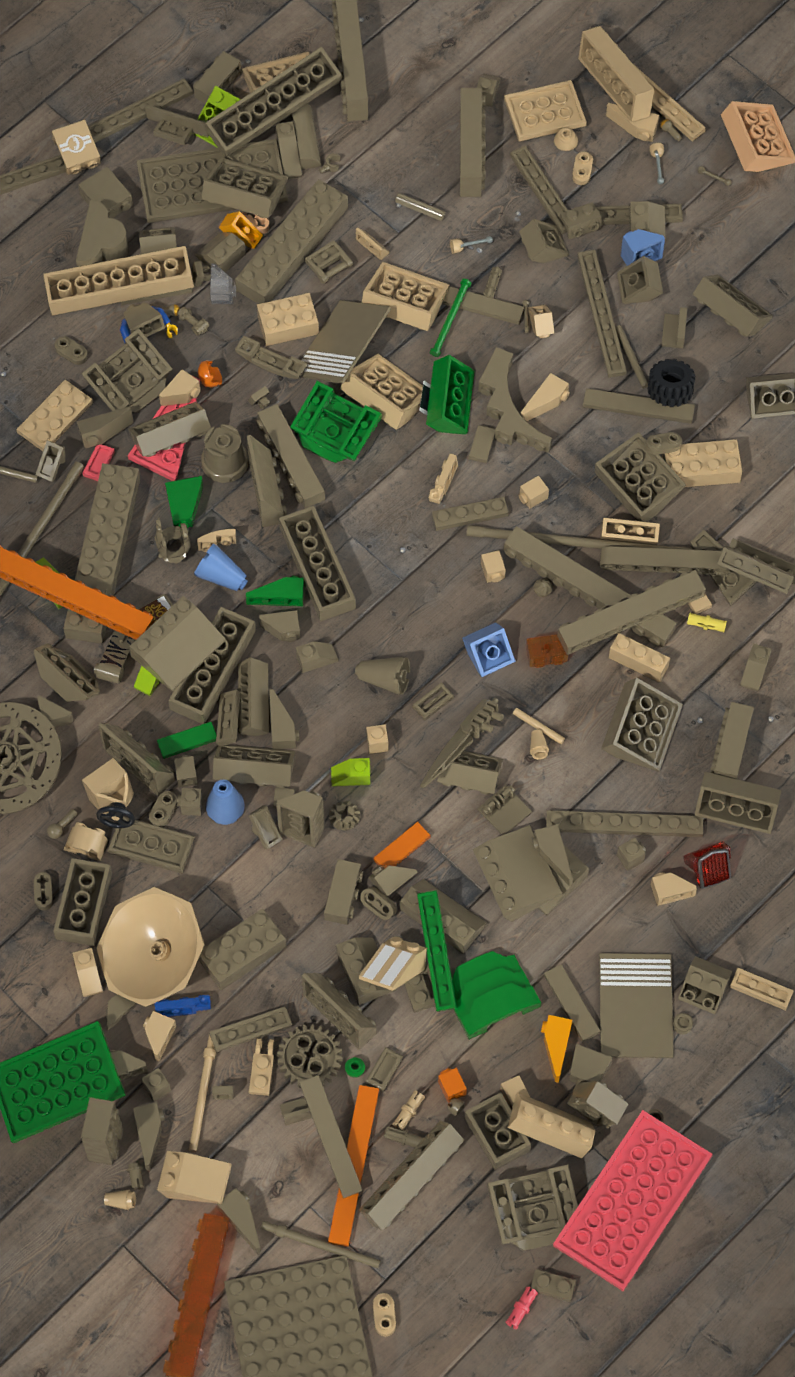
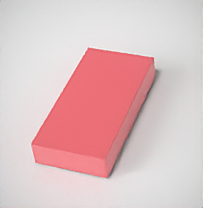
M102 444L96 445L83 471V476L98 481L102 463H110L115 449Z

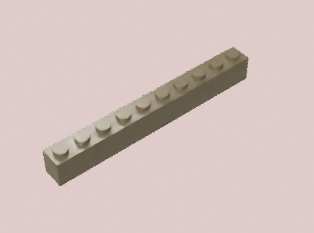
M517 526L504 543L503 551L507 556L518 559L525 567H531L540 576L551 579L556 586L569 590L571 595L584 599L591 607L595 606L598 609H606L614 602L627 600L631 596ZM662 614L631 629L637 635L648 638L652 644L664 647L674 633L677 623Z

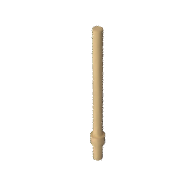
M210 1035L207 1048L204 1049L203 1054L205 1060L189 1146L190 1152H197L211 1067L216 1056Z

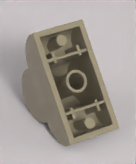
M90 200L76 258L77 267L128 257L129 249L124 225L119 220L109 218L108 210L102 203Z

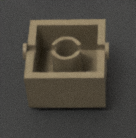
M599 1080L578 1083L567 1103L597 1126H606L607 1128L618 1124L628 1106V1103L623 1100L622 1095L610 1091L607 1088V1084Z

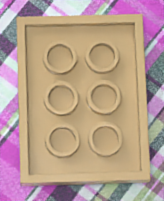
M572 80L504 95V101L518 141L558 133L562 128L576 129L586 126V119Z

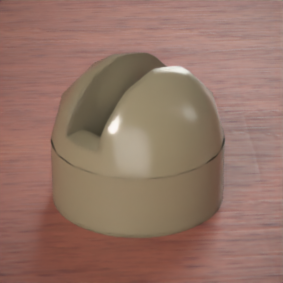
M453 1098L450 1100L452 1104H448L447 1107L453 1115L457 1116L463 1109L465 1102Z

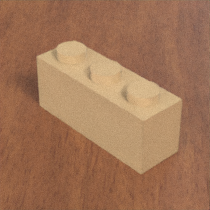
M603 518L600 539L656 545L658 543L660 524Z
M618 633L609 652L610 659L659 683L669 667V657Z

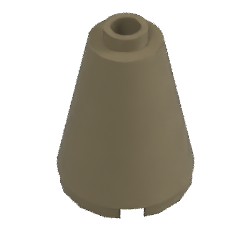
M394 657L364 660L356 665L355 674L359 680L397 695H403L407 689L409 679H406V675L410 673L408 658Z

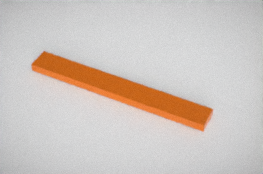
M359 1085L347 1144V1151L360 1185L379 1095V1088ZM338 1189L328 1243L349 1247L359 1193L343 1199L340 1189Z

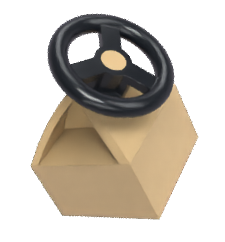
M112 758L82 779L89 800L98 809L96 813L97 819L102 824L112 828H128L134 824L135 816L125 808L132 800L134 792L127 772ZM123 815H126L129 821L124 820Z

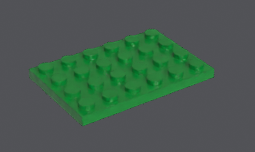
M99 1021L0 1063V1110L13 1144L86 1113L90 1098L114 1101L126 1096Z

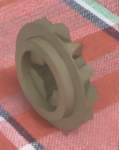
M340 801L334 804L329 811V820L338 830H350L359 823L360 811L350 801ZM347 809L349 817L346 816L342 821L340 813H344Z

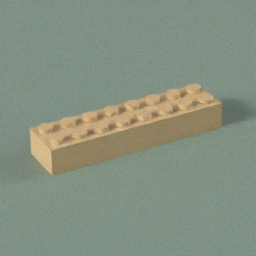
M186 246L44 274L48 303L52 315L194 287Z

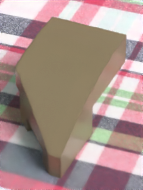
M118 994L111 998L107 1003L106 1030L108 1031L118 1024L122 1016L135 1008L136 1002Z

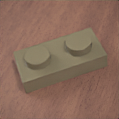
M536 1269L530 1291L533 1288L539 1294L571 1302L576 1280Z

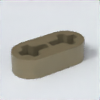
M41 872L34 877V900L37 908L44 911L50 909L53 905V886L51 876L46 872ZM41 879L46 880L44 889H42L39 883ZM42 894H45L47 899L45 904L41 903Z

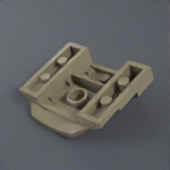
M139 328L124 339L126 344L101 364L97 365L95 362L81 373L111 411L130 406L132 413H138L159 397V394L166 388V377L173 371L171 366Z
M568 1165L513 1179L507 1178L487 1183L502 1245L512 1243L522 1251L552 1245L578 1207Z

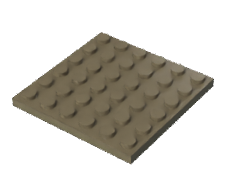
M346 1255L224 1281L243 1377H372Z

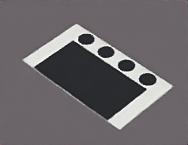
M423 381L419 411L427 415L431 385Z

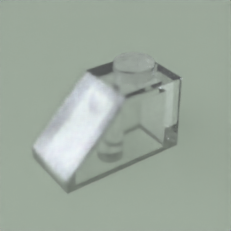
M211 263V304H233V297H236L237 289L236 286H233L232 278L215 263Z

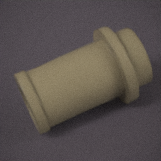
M140 1163L128 1165L127 1172L130 1174L132 1190L145 1188L141 1172L143 1166H140Z

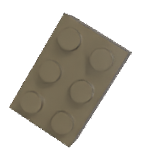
M501 1092L465 1111V1120L494 1170L525 1155L531 1150V1143L526 1135L508 1128L512 1111Z

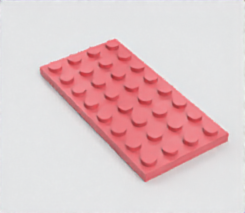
M642 1110L553 1243V1246L624 1292L713 1154Z

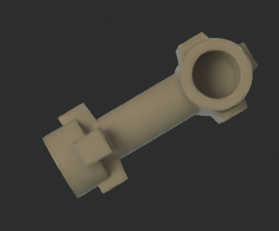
M182 307L178 311L179 319L182 321L187 320L193 325L191 329L197 336L204 334L208 330V322L203 318L198 321L191 315V309Z

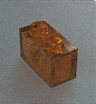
M557 634L526 639V651L530 667L541 668L549 664L561 665L567 662L568 655Z

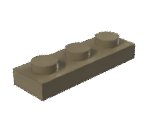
M237 690L220 694L216 744L220 747L235 743L237 740L240 692Z

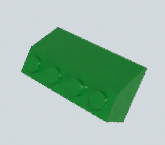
M451 355L433 362L426 425L438 432L465 435L468 433L475 370Z

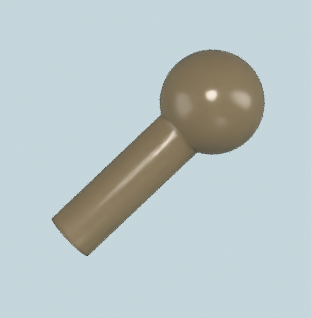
M72 809L57 824H51L47 828L48 836L52 839L61 837L62 829L78 815L77 812Z

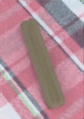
M398 193L395 202L440 221L445 217V211L401 193Z

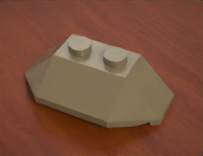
M49 643L34 649L40 677L65 701L88 700L100 693L97 679L72 655L53 648Z

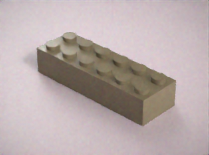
M461 88L460 197H481V190H485V95H482V88Z
M311 506L280 517L279 526L301 578H304V585L320 622L356 609L353 592L315 507Z
M220 607L212 624L224 636L226 641L173 691L168 700L171 711L201 724L206 723L220 694H222L256 632L255 621L223 607Z

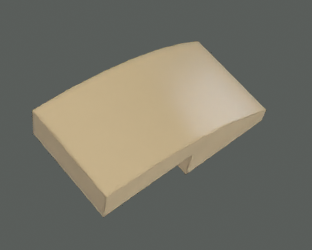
M219 530L201 536L197 539L198 551L207 552L213 543L225 546L236 544V530Z

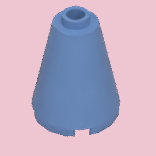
M213 543L206 552V556L202 558L196 568L194 575L234 591L243 590L248 583V580H246L247 575Z
M217 781L206 801L208 816L218 824L228 825L236 822L244 813L245 803L242 795L229 781Z

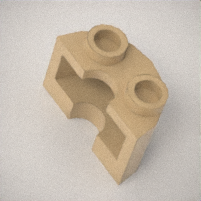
M77 822L71 829L64 850L75 854L81 853L88 858L101 861L108 839L104 836V830L94 828L93 830L85 824Z

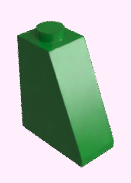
M202 476L166 482L165 487L173 526H180L181 528V524L185 523L187 529L193 527L203 491Z

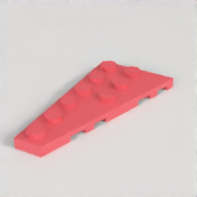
M197 397L193 398L189 403L161 405L153 418L196 402ZM176 443L171 449L159 450L151 457H143L136 445H134L128 454V459L171 481H176L186 443Z

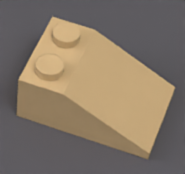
M167 1151L157 1190L169 1199L222 1204L232 1164L189 1153Z

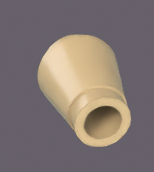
M534 730L531 732L530 754L534 759H544L548 756L549 748L542 730Z
M130 1189L105 1193L104 1204L129 1210L135 1207L136 1194L131 1192Z

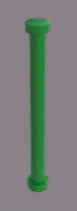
M463 278L461 280L460 289L434 347L429 352L434 357L440 356L441 347L467 288L472 284L468 279Z

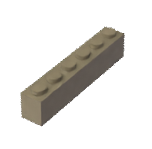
M278 404L257 412V427L260 431L263 430L265 442L272 447L273 457L281 463L279 464L283 474L288 476L287 482L290 488L295 489V497L298 503H302L304 508H308L325 501V491Z
M440 1120L363 1204L359 1211L373 1227L382 1231L389 1227L395 1216L401 1213L406 1208V1204L419 1194L424 1184L428 1183L433 1178L434 1173L446 1164L447 1159L459 1150L464 1139L450 1123Z

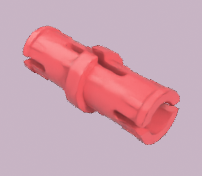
M531 1287L525 1288L519 1301L515 1302L511 1315L506 1320L508 1326L512 1327L514 1325L513 1329L518 1328L525 1314L529 1313V1307L538 1295L537 1291L533 1288L530 1291Z

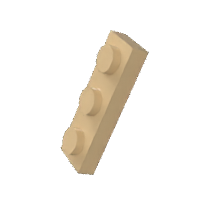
M737 968L730 988L785 1011L794 990L740 968Z

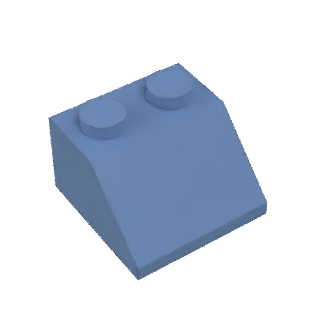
M640 229L630 231L623 236L621 257L627 266L643 256L653 261L662 259L665 237Z
M496 622L462 638L467 653L481 677L516 662L505 630Z

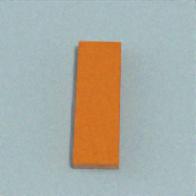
M416 822L374 857V861L382 866H397L430 839L431 835Z

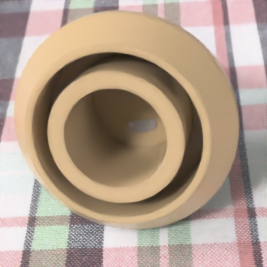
M562 128L555 135L554 144L562 151H570L577 146L578 138L572 129Z

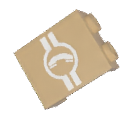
M85 120L52 131V139L54 144L58 146L66 166L67 175L78 174L84 169H92L100 164V155Z

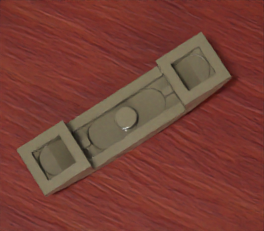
M246 336L242 337L235 348L236 353L254 365L286 378L299 379L307 367L306 362L292 356L288 359L260 347L259 342Z

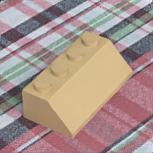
M516 1093L508 1125L509 1129L580 1158H583L592 1148L595 1129L591 1122L521 1093Z

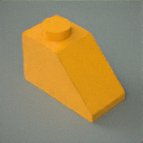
M240 211L227 214L219 226L223 232H232L245 243V246L255 249L263 236Z

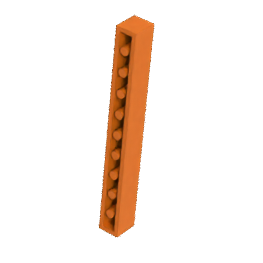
M0 545V578L135 640L155 623L151 613L147 611L142 612L130 603H122L112 595L107 596L97 588H89L79 580L74 581L64 573H56L46 565L41 566L33 559L23 558L13 550L8 551Z

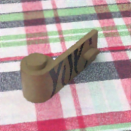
M114 630L100 663L95 665L94 674H96L97 679L116 684L121 683L124 674V664L130 653L129 646L135 642V639Z

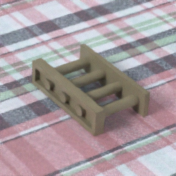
M735 538L732 539L729 547L724 546L717 563L785 594L789 592L792 584L795 585V564Z

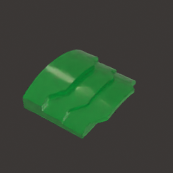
M317 381L290 428L299 434L302 447L333 463L345 459L355 461L371 433L377 427L382 414L366 405L362 408L334 394L333 388Z
M491 951L456 967L452 982L457 1009L453 1010L469 1040L487 1032V1026L520 1011L525 1015L541 1007V1001L515 955L505 957Z

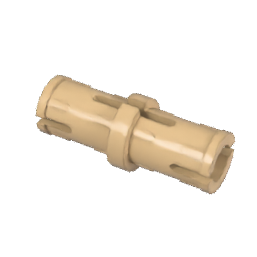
M414 1090L406 1105L403 1104L401 1107L402 1111L392 1125L396 1129L400 1127L399 1130L404 1131L410 1119L417 1114L416 1110L425 1099V1096L421 1093L418 1095V1091Z

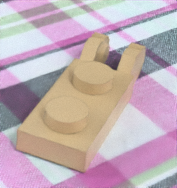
M257 1038L256 1049L253 1055L249 1094L269 1096L274 1063V1040H269L268 1054H260L262 1039Z

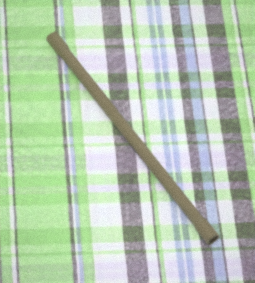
M75 462L68 472L61 487L18 551L21 557L26 558L68 491L85 468L81 463ZM2 578L0 579V597L10 583Z
M468 525L466 536L508 539L513 531ZM527 532L547 544L596 549L611 546L692 550V548L669 547Z

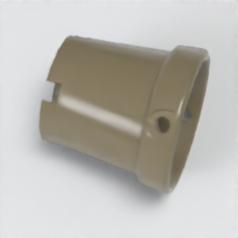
M221 424V427L210 428L205 435L201 466L205 475L213 481L229 483L241 478L245 474L249 465V458L238 430L233 426Z

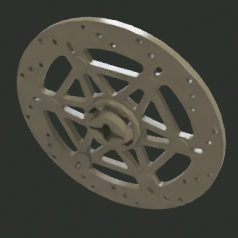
M5 702L0 703V718L11 717L8 725L0 727V732L7 730L0 741V775H2L0 779V792L23 785L27 788V791L19 796L0 799V814H11L32 806L50 790L60 770L62 748L58 733L46 716L28 705ZM27 721L35 726L43 736V740L35 742L21 728L22 722ZM15 730L13 742H8L7 740L11 732ZM21 733L30 744L18 745L19 734ZM33 749V751L23 756L21 755V750ZM47 752L44 770L40 778L34 780L32 776L39 754ZM33 757L30 769L27 771L22 765V761ZM20 768L25 777H20L14 771ZM8 775L18 780L16 783L3 786Z

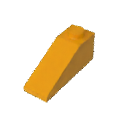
M549 1015L548 1020L543 1021L541 1033H544V1043L554 1080L559 1083L572 1020Z

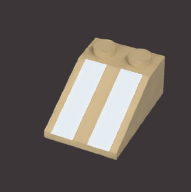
M392 937L382 943L360 973L359 979L393 991L425 970L427 948L419 946L418 943L404 941L400 937Z

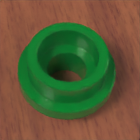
M350 1058L345 1064V1071L350 1077H360L365 1071V1064L360 1058ZM357 1064L359 1068L354 1070L351 1066Z

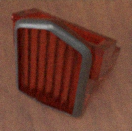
M724 841L683 856L685 864L695 872L701 889L718 885L731 878L730 846Z

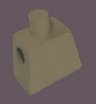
M576 1044L569 1081L576 1083L574 1090L578 1083L602 1081L611 1066L613 1057Z

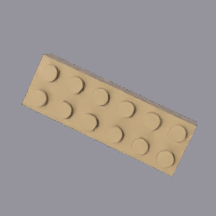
M601 26L582 31L578 58L631 122L650 117L654 95L653 86L648 83L643 74L637 70L635 65L631 63L626 54L620 50Z

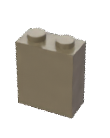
M108 167L78 184L79 193L89 205L90 200L102 203L108 210L109 218L114 219L116 215L127 211L133 206L132 195Z

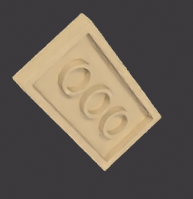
M64 380L16 429L17 433L43 451L46 441L49 440L55 443L93 404V399L67 380Z

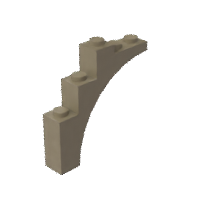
M496 347L479 380L478 389L482 394L492 396L487 405L486 415L494 420H500L495 429V439L502 444H509L511 446L514 440H516L520 444H527L538 451L549 453L552 438L528 424L519 414L511 400L507 380L513 363V353Z

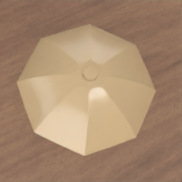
M153 887L114 907L97 946V952L108 989L126 999L147 1007L186 988L204 947V942L192 904Z

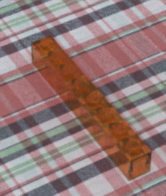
M204 1213L203 1219L198 1221L197 1231H199L198 1239H194L192 1251H195L193 1259H189L187 1271H190L189 1278L184 1280L182 1289L185 1295L184 1299H180L178 1305L180 1316L179 1320L175 1319L173 1332L176 1333L174 1340H170L168 1352L171 1354L169 1361H165L163 1373H166V1377H194L229 1227V1219L226 1217Z

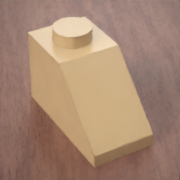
M546 305L528 307L534 334L539 336V338H546L550 334H554L553 318L550 309Z
M181 370L159 394L160 404L168 406L189 403L200 393L199 380Z
M658 873L651 879V888L657 906L696 895V885L673 873Z
M92 948L73 952L83 997L102 993L103 990Z
M153 1011L151 1016H147L143 1027L145 1028L155 1060L160 1062L174 1033L176 1022L174 1019Z

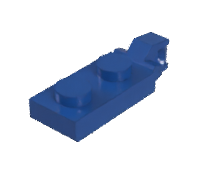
M199 995L195 998L182 997L179 1000L171 1001L164 999L154 1003L155 1012L167 1017L196 1014V1011L211 1009L209 995Z

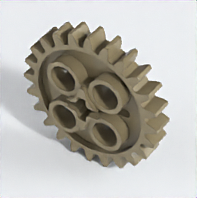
M314 1024L311 1025L310 1029L303 1025L302 1031L295 1027V1034L289 1031V1039L283 1037L284 1044H279L281 1051L277 1052V1057L281 1058L277 1060L278 1065H283L280 1067V1072H286L284 1078L288 1079L291 1077V1085L297 1081L298 1088H300L299 1082L319 1075L323 1087L324 1080L331 1083L330 1075L337 1077L335 1069L341 1070V1065L338 1062H343V1057L338 1056L342 1054V1049L338 1048L340 1046L339 1041L334 1042L336 1039L335 1035L329 1037L328 1029L323 1033L322 1026L314 1030ZM305 1041L308 1042L309 1045L305 1048H301L299 1046V1043ZM317 1041L313 1049V1057L309 1060L307 1071L303 1073L302 1071L307 1064V1057L310 1056L313 1042ZM320 1048H326L328 1052L326 1054H320L318 1053V1050ZM294 1060H300L302 1061V1064L299 1066L292 1065V1062ZM319 1066L321 1070L315 1073L311 1071V1068Z

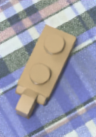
M449 454L448 459L444 460L442 473L436 478L435 488L430 490V502L440 504L443 495H446L458 467L456 455Z

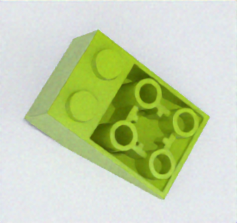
M215 86L197 120L206 123L240 99ZM193 133L197 137L217 147L210 136L205 137Z

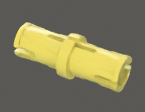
M689 613L687 621L688 625L704 628L703 630L711 629L723 633L727 623L724 620L711 618L710 615L701 616Z

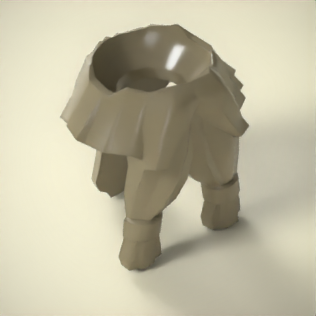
M160 518L156 520L157 531L154 537L159 551L158 556L163 558L164 561L177 564L186 558L191 548L187 526L185 523H182L181 528L180 526H172L162 530ZM170 540H177L180 542L181 548L176 552H171L167 549L166 544Z

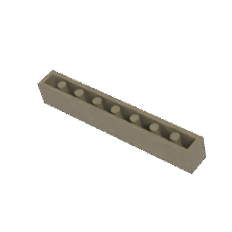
M696 570L692 572L686 571L676 579H667L662 585L657 587L651 586L641 594H632L627 600H618L606 609L599 608L592 615H583L571 624L567 622L561 625L558 629L557 637L566 654L569 655L704 597L706 588Z

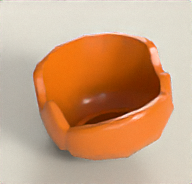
M203 361L198 368L199 380L208 388L220 386L223 382L219 368L211 366L213 361Z

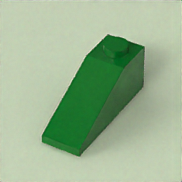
M298 576L284 577L246 593V604L303 607L304 578Z

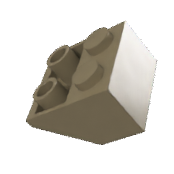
M695 956L689 967L678 999L715 1014L733 971Z

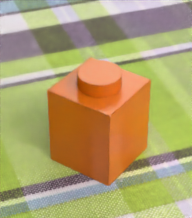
M451 1068L445 1069L438 1075V1083L448 1103L453 1098L459 1099L467 1095V1088L457 1068L452 1070Z

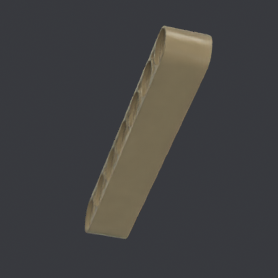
M606 546L602 547L600 552L599 567L604 570L684 573L696 570L697 574L727 575L730 573V569L717 564L722 551Z

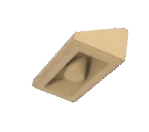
M356 228V240L379 260H382L390 253L366 231Z

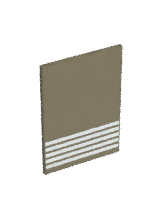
M340 300L301 359V361L307 363V367L300 377L343 384L390 312V306Z
M599 953L601 1053L616 1058H673L671 954Z

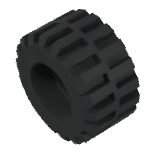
M677 359L658 361V364L655 363L649 373L647 389L650 398L655 400L657 404L661 403L665 407L666 405L679 407L682 404L688 403V400L692 398L694 390V370L690 368V365L684 364L683 361H677Z

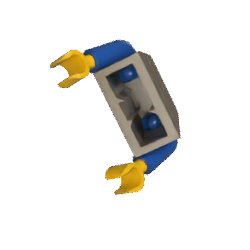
M142 303L138 306L131 304L128 306L127 311L123 313L125 319L122 320L120 327L123 340L138 328L146 337L165 329V326L168 338H172L170 331H174L177 335V326L170 324L171 321L162 308L150 306L148 303Z

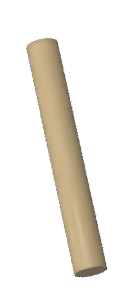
M516 708L513 715L537 730H542L543 734L559 744L564 742L565 738L520 709Z

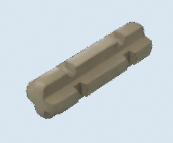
M499 267L491 269V275H489L486 284L487 289L484 290L483 296L494 298V291H496L500 279L498 277L502 273Z

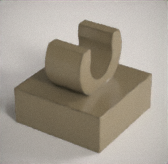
M194 261L191 269L194 287L201 286L202 281H210L211 274H204L209 272V266L202 267L201 261Z
M264 386L251 395L248 399L251 406L258 403L262 410L270 404L266 398L269 390Z

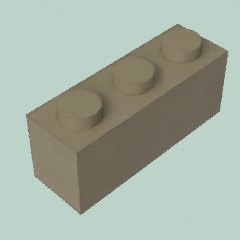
M223 51L220 56L215 58L212 66L205 70L202 78L195 82L193 86L194 97L206 104L215 86L225 91L240 74L241 60Z
M337 860L324 911V920L348 925L349 918L353 919L355 907H352L353 901L358 900L359 889H357L358 882L362 883L364 871H361V864Z

